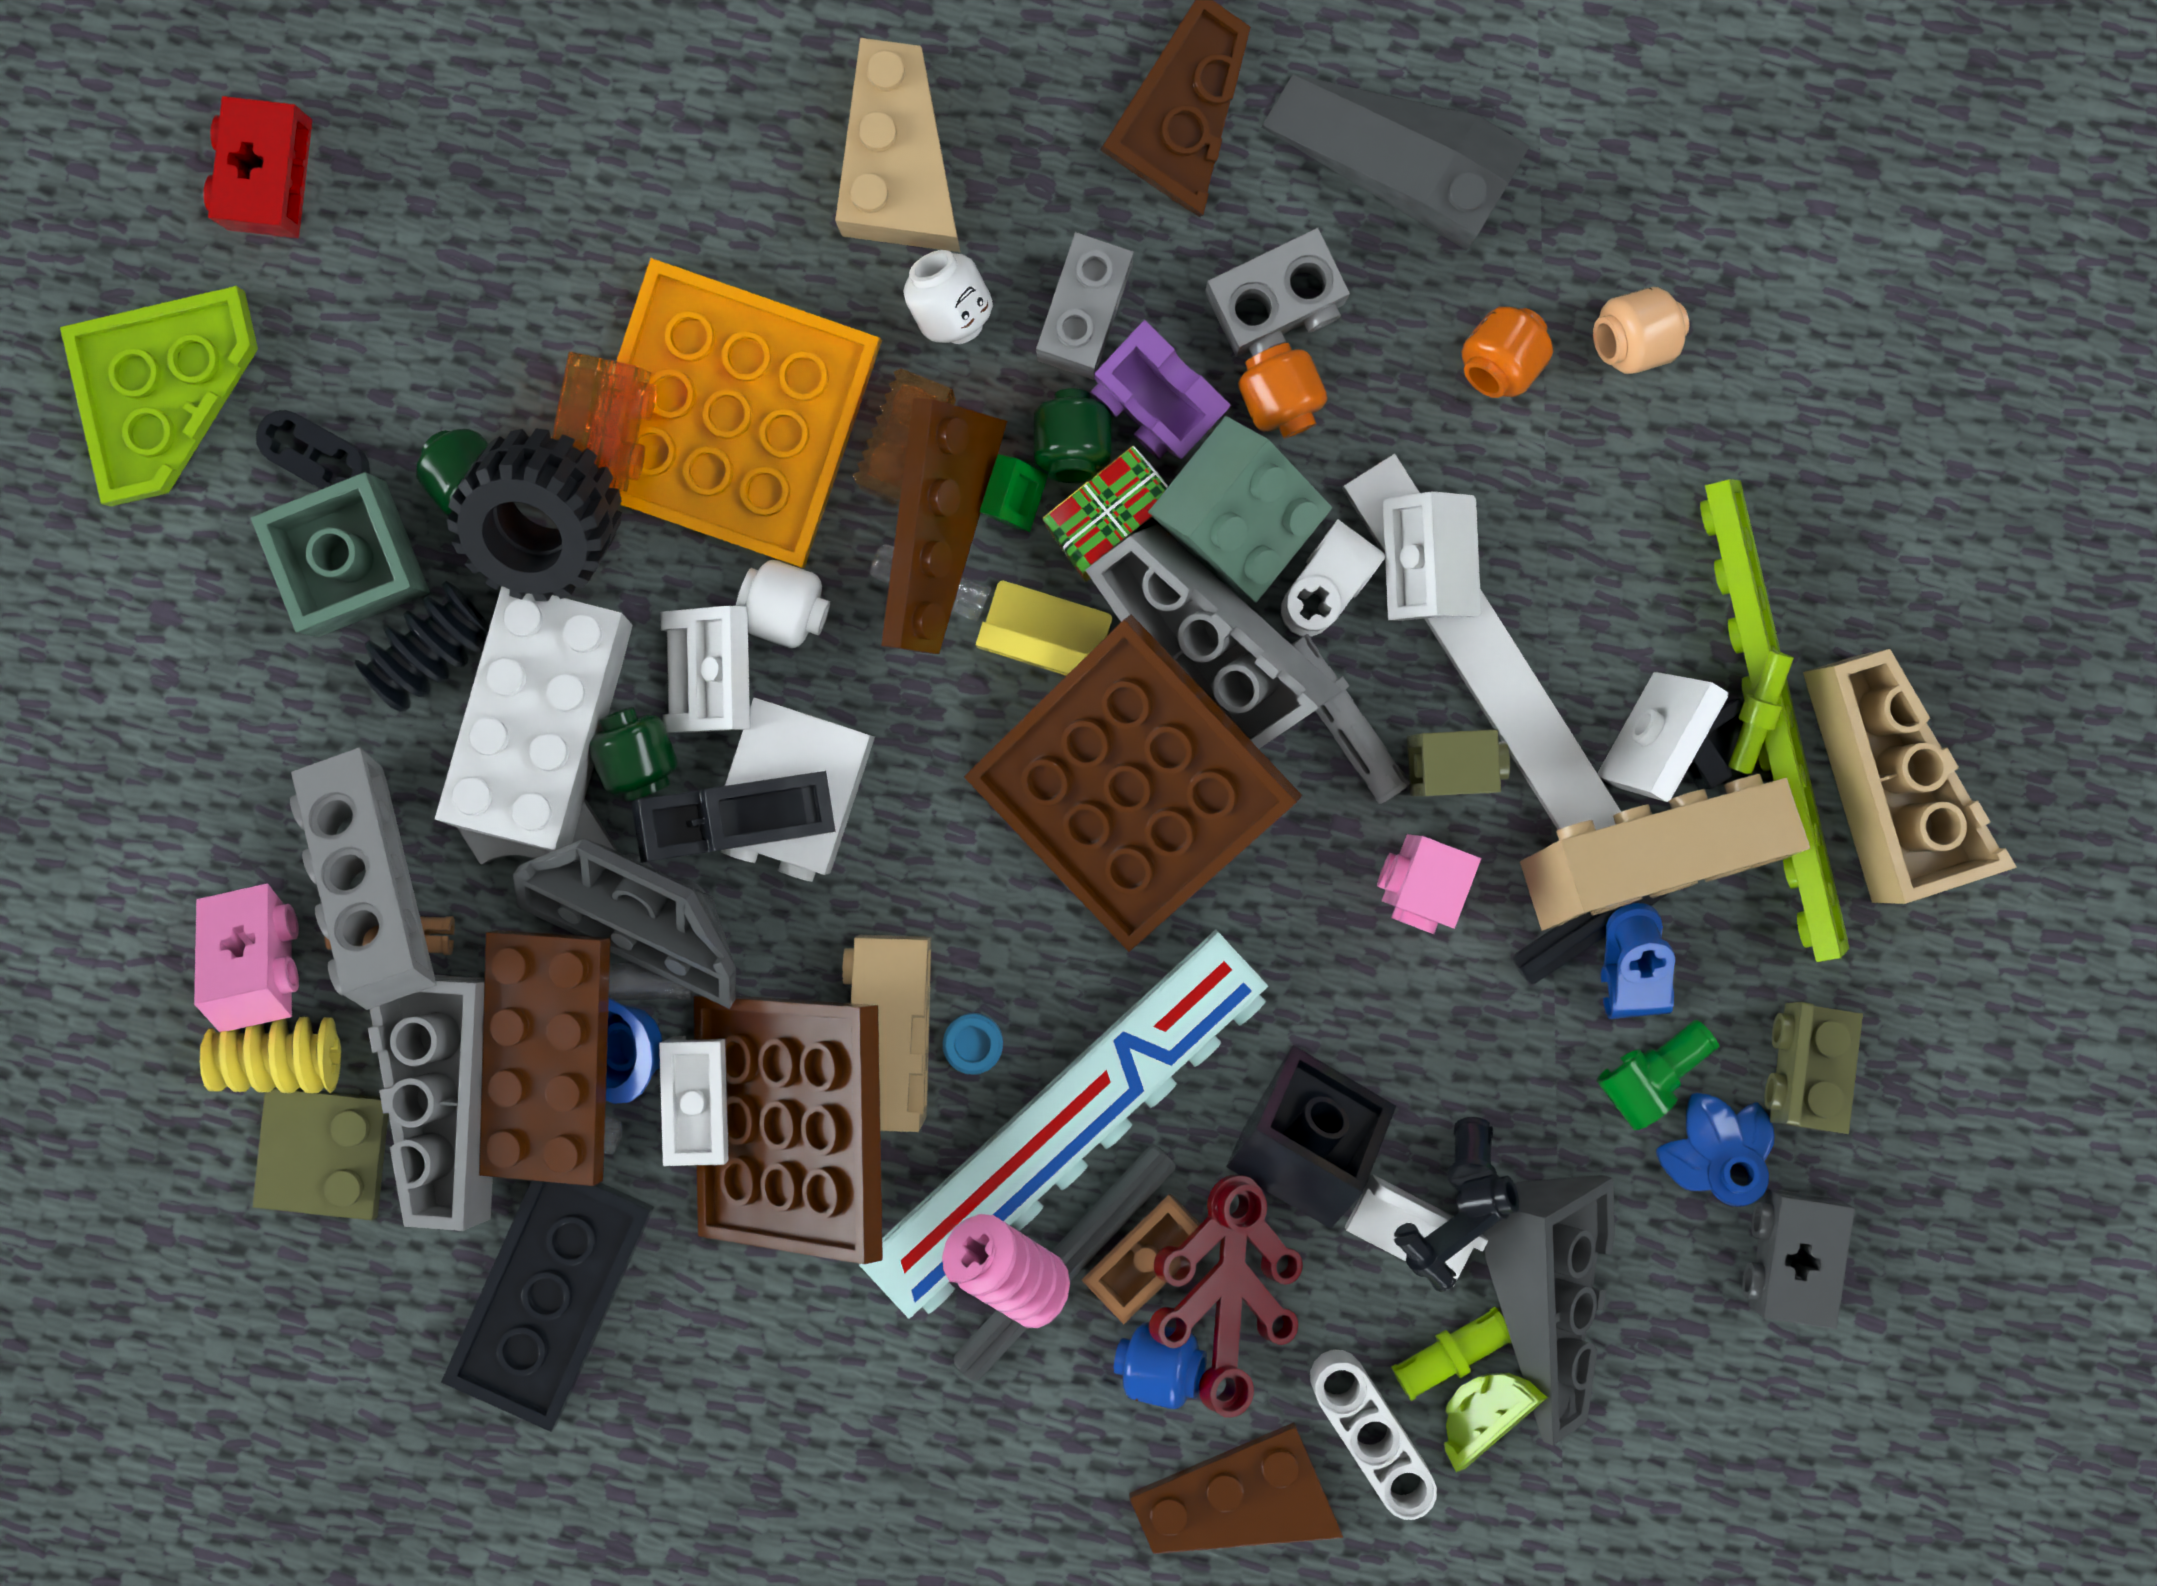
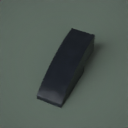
M826 771L714 787L699 791L639 799L631 802L641 863L836 832Z

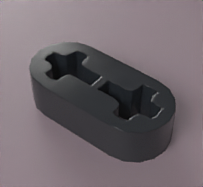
M287 410L274 411L266 415L258 425L256 444L261 454L274 464L320 489L346 480V478L338 476L333 484L330 482L333 472L317 462L322 452L335 459H341L347 452L349 455L346 459V464L353 469L349 478L364 472L370 474L369 461L363 451L299 414ZM295 424L293 435L309 444L306 452L302 454L294 449L285 447L279 454L278 451L281 443L274 438L275 432L278 428L289 430Z

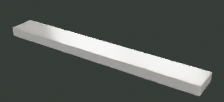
M1395 454L1342 487L1383 553H1385L1383 499L1419 493ZM1481 589L1480 616L1424 618L1494 730L1498 729V736L1501 741L1507 742L1509 754L1556 828L1559 830L1588 820H1593L1596 830L1616 825L1613 815L1620 813L1621 810Z

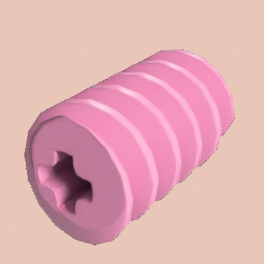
M979 1214L965 1219L953 1229L945 1243L942 1255L943 1271L949 1282L958 1283L961 1289L1024 1327L1040 1328L1049 1324L1062 1311L1068 1299L1070 1280L1068 1269L1061 1258L996 1216Z

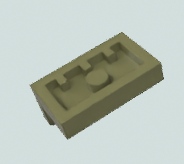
M1806 1002L1785 1004L1784 1013L1777 1014L1772 1029V1045L1775 1049L1779 1050L1776 1073L1769 1075L1765 1087V1106L1771 1110L1770 1123L1849 1134L1863 1019L1862 1013L1817 1007L1812 1003Z

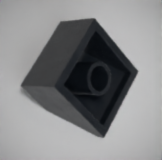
M1293 1045L1244 1126L1226 1167L1239 1175L1253 1179L1262 1189L1331 1229L1363 1193L1396 1105Z

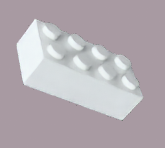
M501 586L435 820L454 827L552 852L573 842L582 804L594 767L590 757L589 745L593 736L603 730L599 719L609 714L632 624L620 612L566 598L560 599L554 595L551 596L549 601H535L532 594L526 593L522 600L509 596L510 589Z

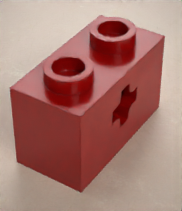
M222 96L220 115L214 116L210 130L211 144L216 152L213 175H209L206 178L203 192L204 204L207 211H209L208 218L228 231L299 239L313 120L295 104ZM260 159H262V168H253L250 172V176H248V167H257L259 165Z

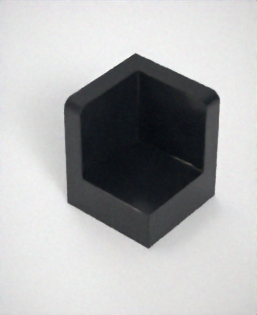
M1741 698L1727 700L1724 703L1687 769L1688 774L1699 790L1713 789L1733 776L1731 773L1732 768L1728 767L1743 725V721L1739 719L1738 715L1744 704Z

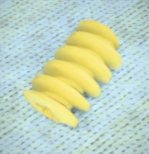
M299 1017L293 1034H289L286 1019L272 1021L269 1033H265L264 1023L246 1027L245 1033H241L240 1029L216 1032L214 1028H209L204 1034L200 1046L201 1077L208 1091H222L228 1086L233 1092H246L250 1087L254 1088L257 1092H271L276 1087L282 1093H294L299 1088L305 1093H319L325 1087L331 1094L339 1080L341 1044L334 1019L331 1017L323 1018L318 1034H313L309 1017Z

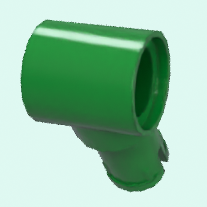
M1693 1020L1656 1051L1649 1048L1644 1053L1640 1049L1626 1053L1620 1058L1623 1061L1622 1065L1613 1072H1610L1608 1068L1605 1069L1596 1081L1634 1130H1640L1656 1122L1676 1104L1678 1098L1673 1092L1681 1086L1679 1079L1717 1050L1719 1043L1703 1023Z

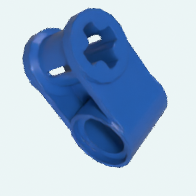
M1644 903L1625 905L1609 917L1606 925L1605 960L1601 968V983L1607 982L1609 997H1603L1605 1013L1609 1019L1670 1014L1674 1006L1673 974L1676 961L1672 947L1667 941L1662 940L1663 926L1661 917L1657 910L1650 905Z

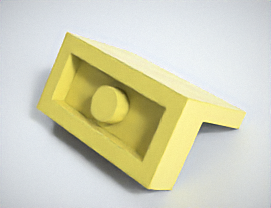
M1000 581L997 584L986 622H982L975 645L979 649L1067 676L1107 637L1112 616L1109 613L1007 581Z

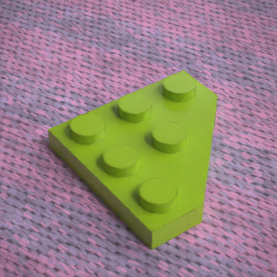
M233 286L60 327L101 504L112 507L169 493L258 350L247 298L243 289Z

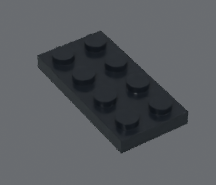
M531 1180L441 1383L552 1432L558 1424L653 1212L654 1206L601 1182L594 1186Z

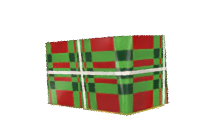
M1132 446L1098 473L1090 482H1086L1045 515L1043 521L1052 537L1086 582L1091 579L1086 569L1152 517L1148 511L1169 487V484L1135 446Z

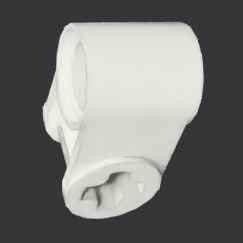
M1337 519L1319 546L1315 548L1306 561L1307 566L1285 594L1281 603V617L1284 625L1292 633L1299 636L1309 634L1312 637L1321 634L1337 620L1353 597L1355 598L1384 560L1385 553ZM1312 594L1318 595L1322 600L1318 610L1324 617L1315 614L1309 620L1303 618L1300 612L1304 604L1297 597L1299 596L1306 600Z

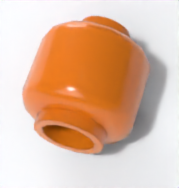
M1497 307L1489 312L1463 345L1461 353L1465 366L1464 373L1469 383L1476 390L1491 398H1499L1501 396L1516 397L1527 391L1548 365L1553 354L1552 341L1547 333V325L1543 318L1527 308Z
M1283 343L1246 360L1247 371L1240 377L1238 386L1256 428L1266 432L1279 429L1283 439L1302 433L1317 424L1313 414L1323 408L1328 396L1314 361L1308 352L1300 349L1292 350L1289 343Z

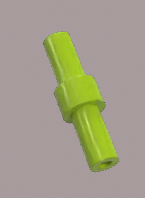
M1769 650L1754 695H1746L1739 719L1744 721L1728 767L1747 774L1753 773L1768 729L1775 730L1783 706L1778 703L1794 657L1779 651Z

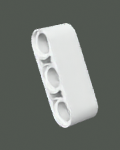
M1330 1350L1321 1354L1314 1361L1310 1370V1382L1322 1410L1386 1508L1394 1516L1404 1520H1415L1425 1516L1433 1508L1436 1501L1437 1487L1423 1458L1361 1363L1351 1353L1344 1350ZM1346 1370L1355 1375L1352 1387L1343 1394H1331L1324 1389L1326 1378L1335 1371ZM1369 1422L1386 1424L1387 1433L1380 1442L1366 1445L1357 1440V1435L1365 1424ZM1414 1473L1420 1476L1419 1485L1412 1493L1398 1495L1391 1491V1485L1399 1475Z

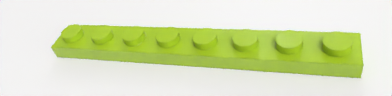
M1728 479L1705 485L1708 499L1700 502V510L1707 534L1709 536L1716 535L1722 558L1714 561L1715 576L1721 593L1723 595L1730 594L1735 617L1728 619V630L1736 654L1744 652L1749 676L1742 678V691L1745 700L1747 694L1754 695L1769 650L1781 651L1741 480ZM1786 678L1778 703L1783 706L1775 730L1768 729L1758 759L1763 771H1772L1774 781L1787 778L1811 848L1783 859V865L1789 887L1791 889L1799 888L1804 911L1797 913V925L1801 942L1805 948L1813 947L1816 962L1841 958L1850 947Z

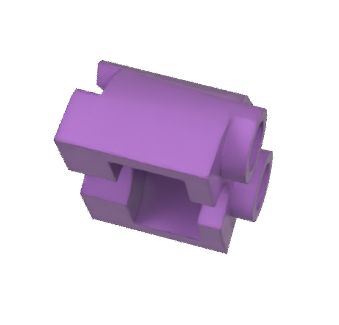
M1145 319L1094 373V378L1098 384L1090 392L1096 401L1103 403L1110 410L1111 415L1117 417L1123 411L1140 428L1133 436L1157 459H1160L1167 451L1173 456L1182 459L1231 406L1201 375L1191 370L1178 357L1175 349Z

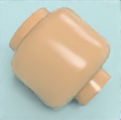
M1659 287L1645 288L1611 298L1602 307L1600 316L1594 324L1593 340L1595 348L1605 363L1612 365L1624 374L1639 373L1671 363L1682 352L1685 336L1689 331L1688 314L1681 303L1677 302L1669 292Z

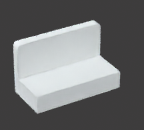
M1432 491L1384 498L1383 518L1388 620L1404 621L1434 617L1480 616L1481 598L1476 498L1473 495Z
M673 1036L659 1043L663 1166L724 1165L729 1159L725 1039L686 1040V1036Z
M1372 1174L1345 1225V1229L1406 1261V1253L1394 1242V1239L1397 1238L1394 1236V1232L1399 1226L1405 1223L1415 1224L1425 1238L1454 1216ZM1483 1234L1445 1262L1456 1273V1276L1453 1277L1456 1281L1473 1248L1483 1252L1488 1242Z

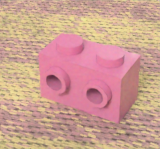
M1407 834L1400 854L1389 853L1382 867L1377 887L1385 889L1382 902L1395 906L1391 918L1434 934L1438 923L1455 929L1482 858L1424 836Z

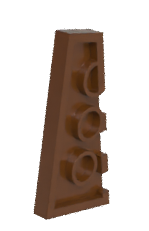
M913 398L881 646L922 653H940L981 514L979 511L1008 421L935 399Z

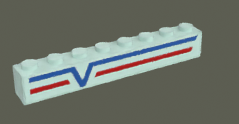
M1215 929L882 1238V1261L859 1264V1266L908 1319L920 1308H923L928 1314L933 1312L955 1290L943 1271L942 1255L945 1243L957 1225L967 1218L986 1214L996 1216L1008 1225H1012L1018 1231L1024 1228L1043 1209L1044 1206L1038 1201L1041 1196L1054 1184L1061 1190H1064L1073 1183L1088 1167L1082 1158L1099 1143L1105 1149L1115 1144L1131 1128L1132 1123L1127 1117L1143 1102L1150 1108L1154 1107L1176 1086L1177 1083L1171 1077L1188 1060L1194 1067L1198 1066L1219 1047L1221 1041L1215 1035L1230 1021L1234 1020L1240 1026L1250 1019L1265 1004L1266 1001L1260 994L1268 985Z

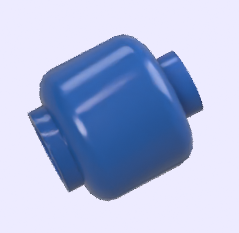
M1144 1322L1136 1329L1131 1339L1123 1337L1120 1340L1114 1359V1373L1123 1375V1387L1128 1398L1168 1409H1178L1185 1404L1188 1398L1196 1399L1198 1397L1199 1382L1201 1376L1206 1371L1207 1352L1199 1350L1197 1338L1193 1333H1191L1188 1341L1181 1347L1169 1348L1152 1338L1149 1331L1150 1322ZM1165 1326V1336L1172 1335L1176 1328Z

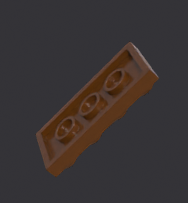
M503 930L486 932L479 1176L594 1186L603 1181L610 938Z

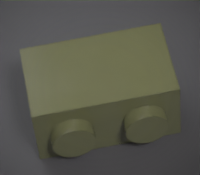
M1498 729L1422 733L1407 736L1408 769L1411 782L1409 784L1410 796L1501 792V780L1509 778V748L1507 742L1498 741Z

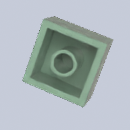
M1225 416L1148 513L1219 580L1256 603L1333 507L1269 439Z
M361 473L251 517L296 633L321 637L430 593L387 482L371 474Z

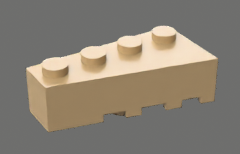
M1891 649L1856 655L1803 672L1872 903L1906 904L2017 868L2007 849L1999 848L1986 826L1990 823V820L1979 801L1971 800L1955 770L1959 767L1948 747L1941 748L1927 722L1930 717Z
M1755 774L1725 784L1724 787L1727 794L1708 799L1705 789L1672 798L1669 801L1671 810L1652 814L1650 806L1647 804L1613 815L1616 825L1596 830L1593 820H1588L1557 830L1559 841L1520 861L1541 930L1563 925L1565 922L1588 912H1591V915L1594 916L1643 899V896L1650 895V898H1655L1693 886L1705 879V882H1709L1780 861L1811 849L1787 778L1763 784L1761 775Z

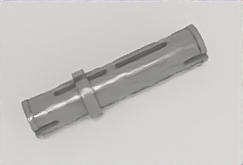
M1309 634L1292 643L1291 645L1342 690L1315 711L1322 722L1328 727L1356 771L1364 779L1378 804H1382L1400 793L1411 782L1400 767L1397 766L1388 753L1387 748L1346 691L1349 684L1343 676L1337 678L1331 667L1328 666L1319 653Z

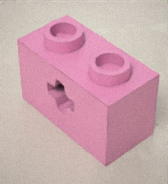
M268 883L196 899L194 1005L219 1032L292 1017V992H296L299 988L298 971L292 959V940L297 939L299 934L298 921L292 906L284 904Z

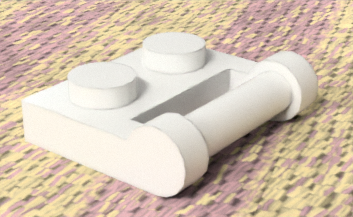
M720 606L660 612L661 631H667L669 714L662 715L667 733L750 730L748 614L746 607Z

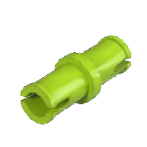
M1495 1306L1489 1309V1312L1451 1334L1447 1330L1435 1335L1437 1342L1398 1365L1391 1366L1396 1379L1410 1401L1415 1400L1418 1395L1454 1374L1462 1378L1471 1372L1470 1365L1504 1345L1512 1343L1505 1319Z

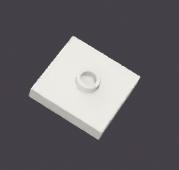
M1654 672L1597 773L1598 776L1613 787L1664 802L1670 801L1727 700L1728 692L1712 682Z

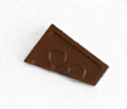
M1194 0L1100 151L1198 217L1204 215L1209 195L1207 192L1214 164L1217 162L1222 143L1221 136L1230 101L1234 96L1251 28L1213 0Z
M1294 1422L1129 1493V1499L1153 1554L1343 1538L1340 1527Z

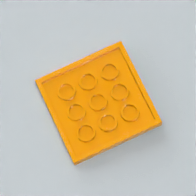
M650 258L588 448L598 456L594 462L597 467L607 466L614 478L609 487L619 489L622 500L620 505L805 568L882 340L880 337Z

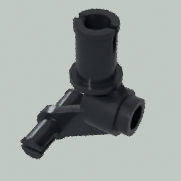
M1465 1117L1458 1120L1454 1126L1455 1155L1454 1163L1448 1170V1180L1459 1191L1457 1203L1460 1213L1425 1238L1415 1224L1412 1223L1402 1224L1394 1232V1236L1397 1237L1394 1239V1242L1406 1253L1407 1265L1416 1275L1426 1277L1434 1289L1439 1292L1450 1290L1456 1283V1279L1453 1278L1456 1276V1273L1445 1262L1498 1221L1506 1220L1509 1214L1516 1213L1519 1210V1196L1513 1180L1509 1176L1499 1177L1495 1167L1491 1165L1493 1127L1490 1126V1122L1479 1117Z

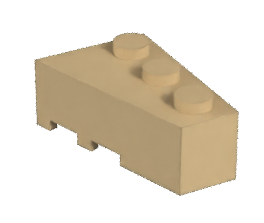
M860 38L835 219L840 233L843 237L961 252L922 47Z
M858 935L854 938V948L844 949L843 984L852 985L851 1003L878 1005L880 1131L919 1132L927 1117L931 937Z

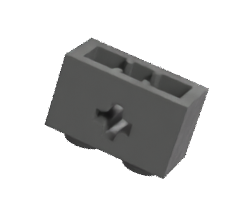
M1767 1188L1764 1203L1758 1202L1752 1215V1235L1754 1238L1759 1239L1756 1260L1755 1262L1747 1263L1743 1275V1295L1745 1298L1750 1299L1749 1307L1765 1319L1837 1329L1855 1208L1836 1198ZM1799 1248L1805 1251L1803 1260H1793L1791 1266L1785 1263L1787 1254H1797Z

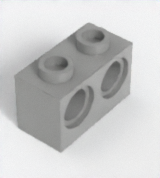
M1318 228L1208 280L1205 294L1236 357L1248 351L1251 352L1252 356H1255L1269 348L1286 343L1283 334L1302 325H1305L1308 333L1331 324L1341 317L1338 308L1345 304L1350 295ZM1300 273L1312 274L1321 283L1322 294L1313 299L1301 298L1292 290L1290 279ZM1246 299H1255L1261 302L1267 309L1268 319L1260 325H1247L1238 318L1235 311L1236 305Z
M1075 232L1036 347L1037 361L1092 380L1095 379L1094 373L1098 370L1133 266V251Z

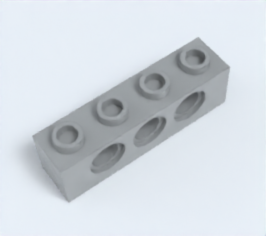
M359 747L292 771L296 795L290 797V806L296 822L305 831L308 849L303 850V863L310 879L318 887L321 903L315 906V915L323 935L330 940L334 959L328 962V972L335 990L341 996H346L368 1010L437 985L382 766ZM352 817L349 827L342 833L337 834L340 825L346 819ZM366 870L362 882L357 887L350 889L353 878L358 873ZM379 925L376 937L370 943L363 946L365 934L372 927Z

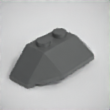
M581 839L520 865L514 872L513 878L518 908L577 936L610 938V952L728 1009L736 1000V967L713 896L707 894L693 881L687 879L677 880L654 869L648 862L641 863L640 856L635 854L624 855L605 845L586 839Z

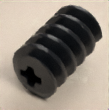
M448 581L442 584L448 600L446 604L442 605L429 596L424 597L422 600L427 610L428 618L423 620L410 611H406L403 614L409 629L406 635L388 625L384 628L390 647L385 650L369 640L365 643V647L371 662L366 665L359 660H355L356 667L371 688L385 703L399 712H405L411 707L409 692L418 697H425L429 694L431 688L427 676L437 682H444L449 678L450 673L446 661L456 667H464L468 664L469 658L465 646L477 653L483 652L486 642L483 630L488 633L490 626L475 605L456 586Z

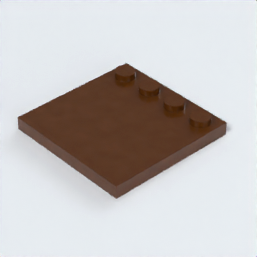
M1132 614L1125 618L964 776L1128 952L1286 813L1302 796Z
M694 996V1040L725 1039L729 1158L728 1162L724 1165H697L698 1236L858 1264L882 1261L878 1005L736 996V1000L728 1009L704 996Z

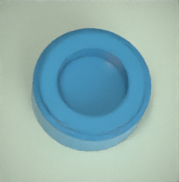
M967 1013L957 1017L948 1026L943 1037V1052L947 1061L953 1068L965 1074L974 1075L988 1071L997 1063L1003 1050V1036L1000 1028L991 1018L979 1013Z

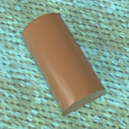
M1168 1194L1082 1278V1281L1125 1324L1166 1284L1154 1272V1259L1157 1253L1166 1246L1179 1247L1201 1223L1174 1196ZM1179 1256L1175 1257L1169 1265L1171 1276L1180 1269L1181 1260Z

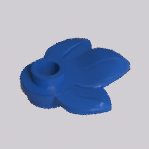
M1702 1093L1691 1094L1686 1108V1133L1688 1139L1668 1142L1656 1148V1155L1661 1166L1675 1183L1685 1190H1711L1721 1202L1735 1207H1743L1755 1203L1764 1195L1769 1184V1172L1765 1160L1774 1145L1775 1135L1773 1124L1770 1123L1768 1114L1757 1102L1746 1106L1735 1114L1729 1105L1717 1097ZM1734 1164L1741 1165L1747 1170L1748 1182L1745 1186H1739L1731 1179L1730 1170Z

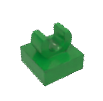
M998 454L979 512L1007 526L1030 532L1048 475L1017 458Z

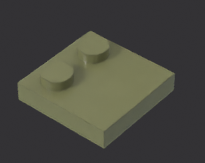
M276 1087L271 1092H265L252 1208L363 1220H374L377 1218L389 1113L383 1114L381 1098L337 1092L330 1094L328 1091L305 1093L300 1088L294 1093H282Z

